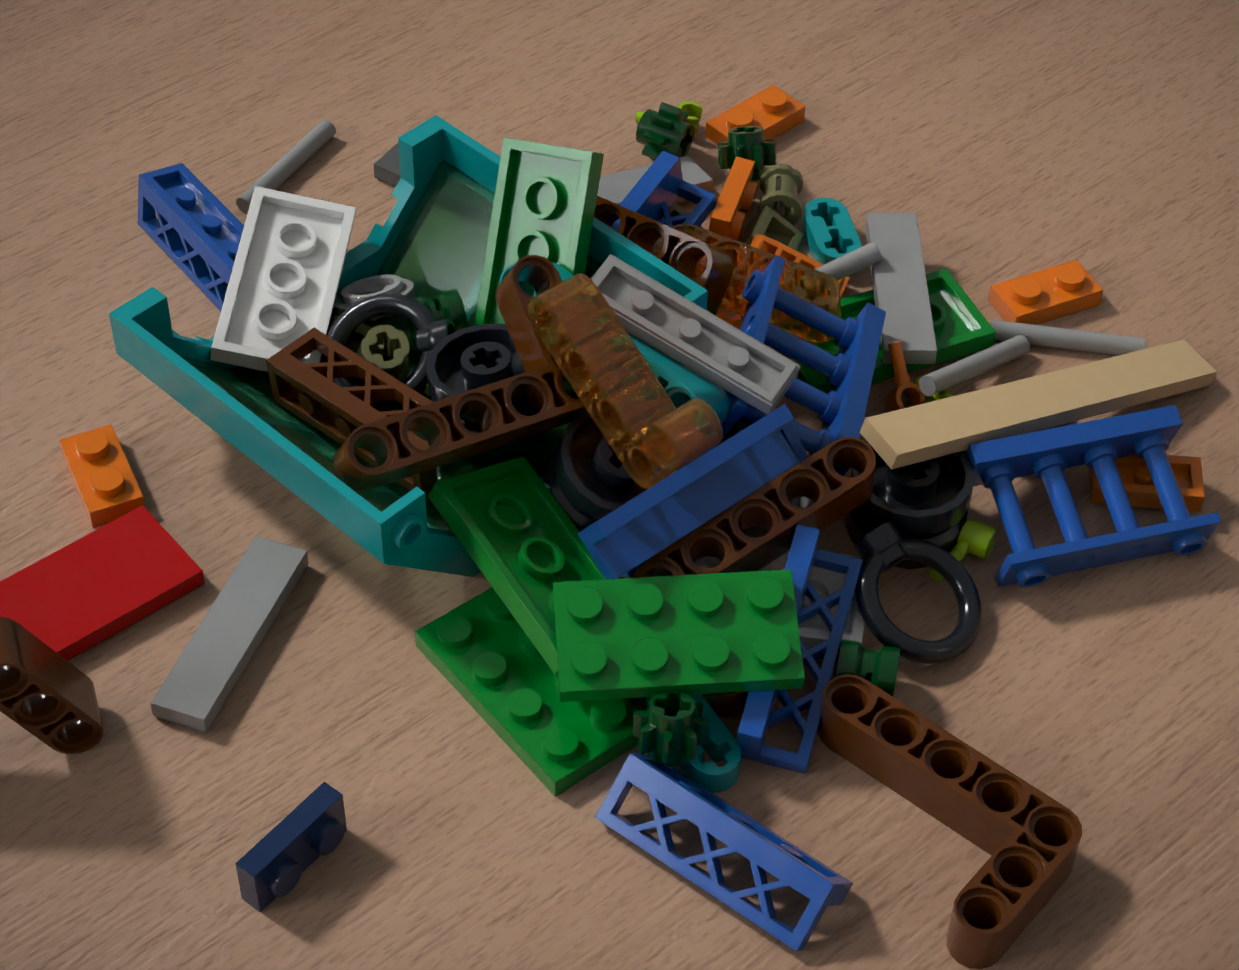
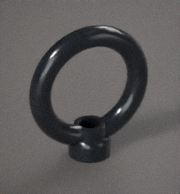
M385 293L370 296L355 303L343 312L327 334V336L343 346H346L350 336L359 326L377 316L399 315L414 323L418 329L416 343L420 360L412 374L402 383L420 394L426 390V384H428L426 364L429 353L441 339L457 331L451 318L437 320L430 309L423 303L402 294ZM322 354L321 363L328 362V357ZM348 377L335 378V383L340 387H356ZM396 400L373 402L372 407L381 412L393 411L403 407V405Z
M891 521L875 528L855 544L854 548L863 560L855 588L857 606L864 623L881 644L900 648L901 657L925 664L950 661L963 654L972 645L981 626V601L972 577L952 554L929 541L901 537ZM902 560L918 561L936 570L951 586L958 602L959 617L953 632L943 639L927 641L912 637L900 630L889 619L880 603L878 582L881 573L891 569Z

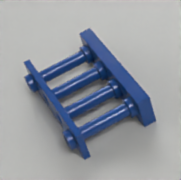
M776 255L763 272L755 270L746 283L742 298L748 302L740 330L774 350L826 375V382L831 384L830 391L827 394L796 378L784 394V397L818 413L817 419L822 421L820 432L795 420L790 421L805 451L809 452L808 457L840 438L856 437L860 439L861 434L859 432L865 417L886 311L867 303L855 319L848 317L843 320L778 287L785 259ZM773 308L835 339L834 345L839 347L838 355L834 356L769 323ZM725 390L729 399L728 415L721 426L713 429L712 436L722 440L739 418L753 424L767 414ZM842 468L836 472L844 476L850 468Z
M1176 405L969 445L965 453L969 456L975 471L973 486L983 485L985 488L991 489L1013 551L1012 554H1008L995 576L998 587L1018 583L1020 588H1030L1048 581L1051 576L1173 551L1176 556H1186L1206 547L1207 540L1222 521L1218 512L1191 517L1165 452L1183 425ZM1137 454L1138 458L1145 460L1168 522L1139 527L1115 464L1117 458ZM1086 465L1087 468L1094 469L1115 525L1116 533L1091 538L1087 537L1063 472L1066 468ZM1035 474L1036 478L1043 480L1065 543L1035 548L1012 484L1015 478Z

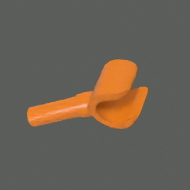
M901 341L889 342L888 348L896 388L887 395L886 407L888 411L904 409L901 393L908 396L911 407L924 404L925 395L920 391L918 384L910 381L909 373H907Z

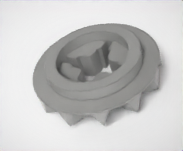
M390 274L363 278L350 283L341 290V293L336 296L334 309L338 316H340L355 303L370 296L385 293H396L415 298L414 284L408 279ZM381 315L370 320L375 322L378 318L392 317L393 315Z

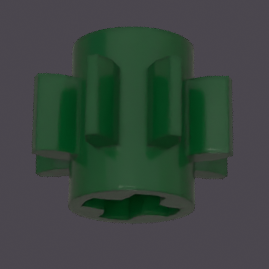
M661 102L658 112L648 109L642 115L636 131L637 142L645 145L642 155L656 160L661 152L665 151L679 158L684 157L692 145L695 133L694 126L686 122L689 113L664 102Z
M741 126L728 130V141L718 142L720 169L731 170L736 156L755 161L751 181L759 180L761 174L766 171V166L777 164L776 142H774L773 138H764L763 127Z
M674 689L662 690L652 697H647L646 710H635L633 715V736L639 738V753H647L654 762L665 766H677L687 762L689 759L694 760L696 758V745H708L710 720L702 717L703 703L695 702L689 694Z

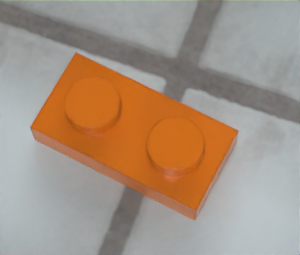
M771 85L707 121L705 137L718 145V142L728 141V130L731 128L759 126L764 128V138L774 139L804 121L806 106L775 85Z
M737 156L712 213L706 242L725 252L731 240L740 241L747 213L742 211L743 209L747 211L752 210L759 183L751 181L755 161Z
M1076 259L991 285L988 301L1004 321L1038 325L1100 305L1103 289Z
M112 424L59 440L62 455L93 528L110 523L141 505L145 507L143 494Z
M1137 454L1117 458L1115 464L1131 506L1163 509L1145 460L1138 458ZM1167 455L1188 511L1201 512L1205 498L1201 457ZM1088 468L1090 503L1106 504L1094 469Z

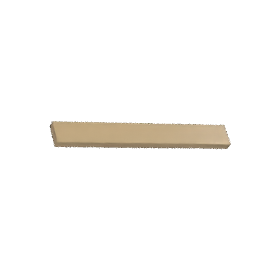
M1183 339L867 417L859 433L892 470L964 451L973 443L1036 432L1210 386L1217 371Z

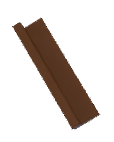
M312 328L266 360L274 401L341 445L344 444L353 430L364 424L432 403L428 398L316 328ZM315 349L328 357V362L304 364L300 361ZM360 377L365 380V386L340 387L335 383V378ZM396 400L403 405V410L379 412L372 405L373 402ZM461 420L463 426L466 428L465 422ZM407 431L408 439L413 446L421 450H429L427 440L425 441L411 431ZM362 448L354 449L356 455L377 467L376 459L371 452ZM436 468L400 479L397 482L409 490L418 487L425 492L426 496L431 492L435 482L438 481Z

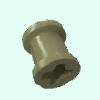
M776 164L768 167L761 174L760 189L764 196L759 202L758 214L768 206L780 215L781 202H783L785 213L780 216L792 225L799 221L802 215V204L798 194L802 191L803 177L798 170L793 169L788 164ZM779 177L781 178L780 191L777 188V178Z
M378 325L371 328L361 342L362 357L386 373L392 371V376L403 382L409 374V360L407 357L409 356L410 348L407 336L403 331L397 330L391 325ZM380 338H383V344H379ZM382 355H387L389 361H384Z

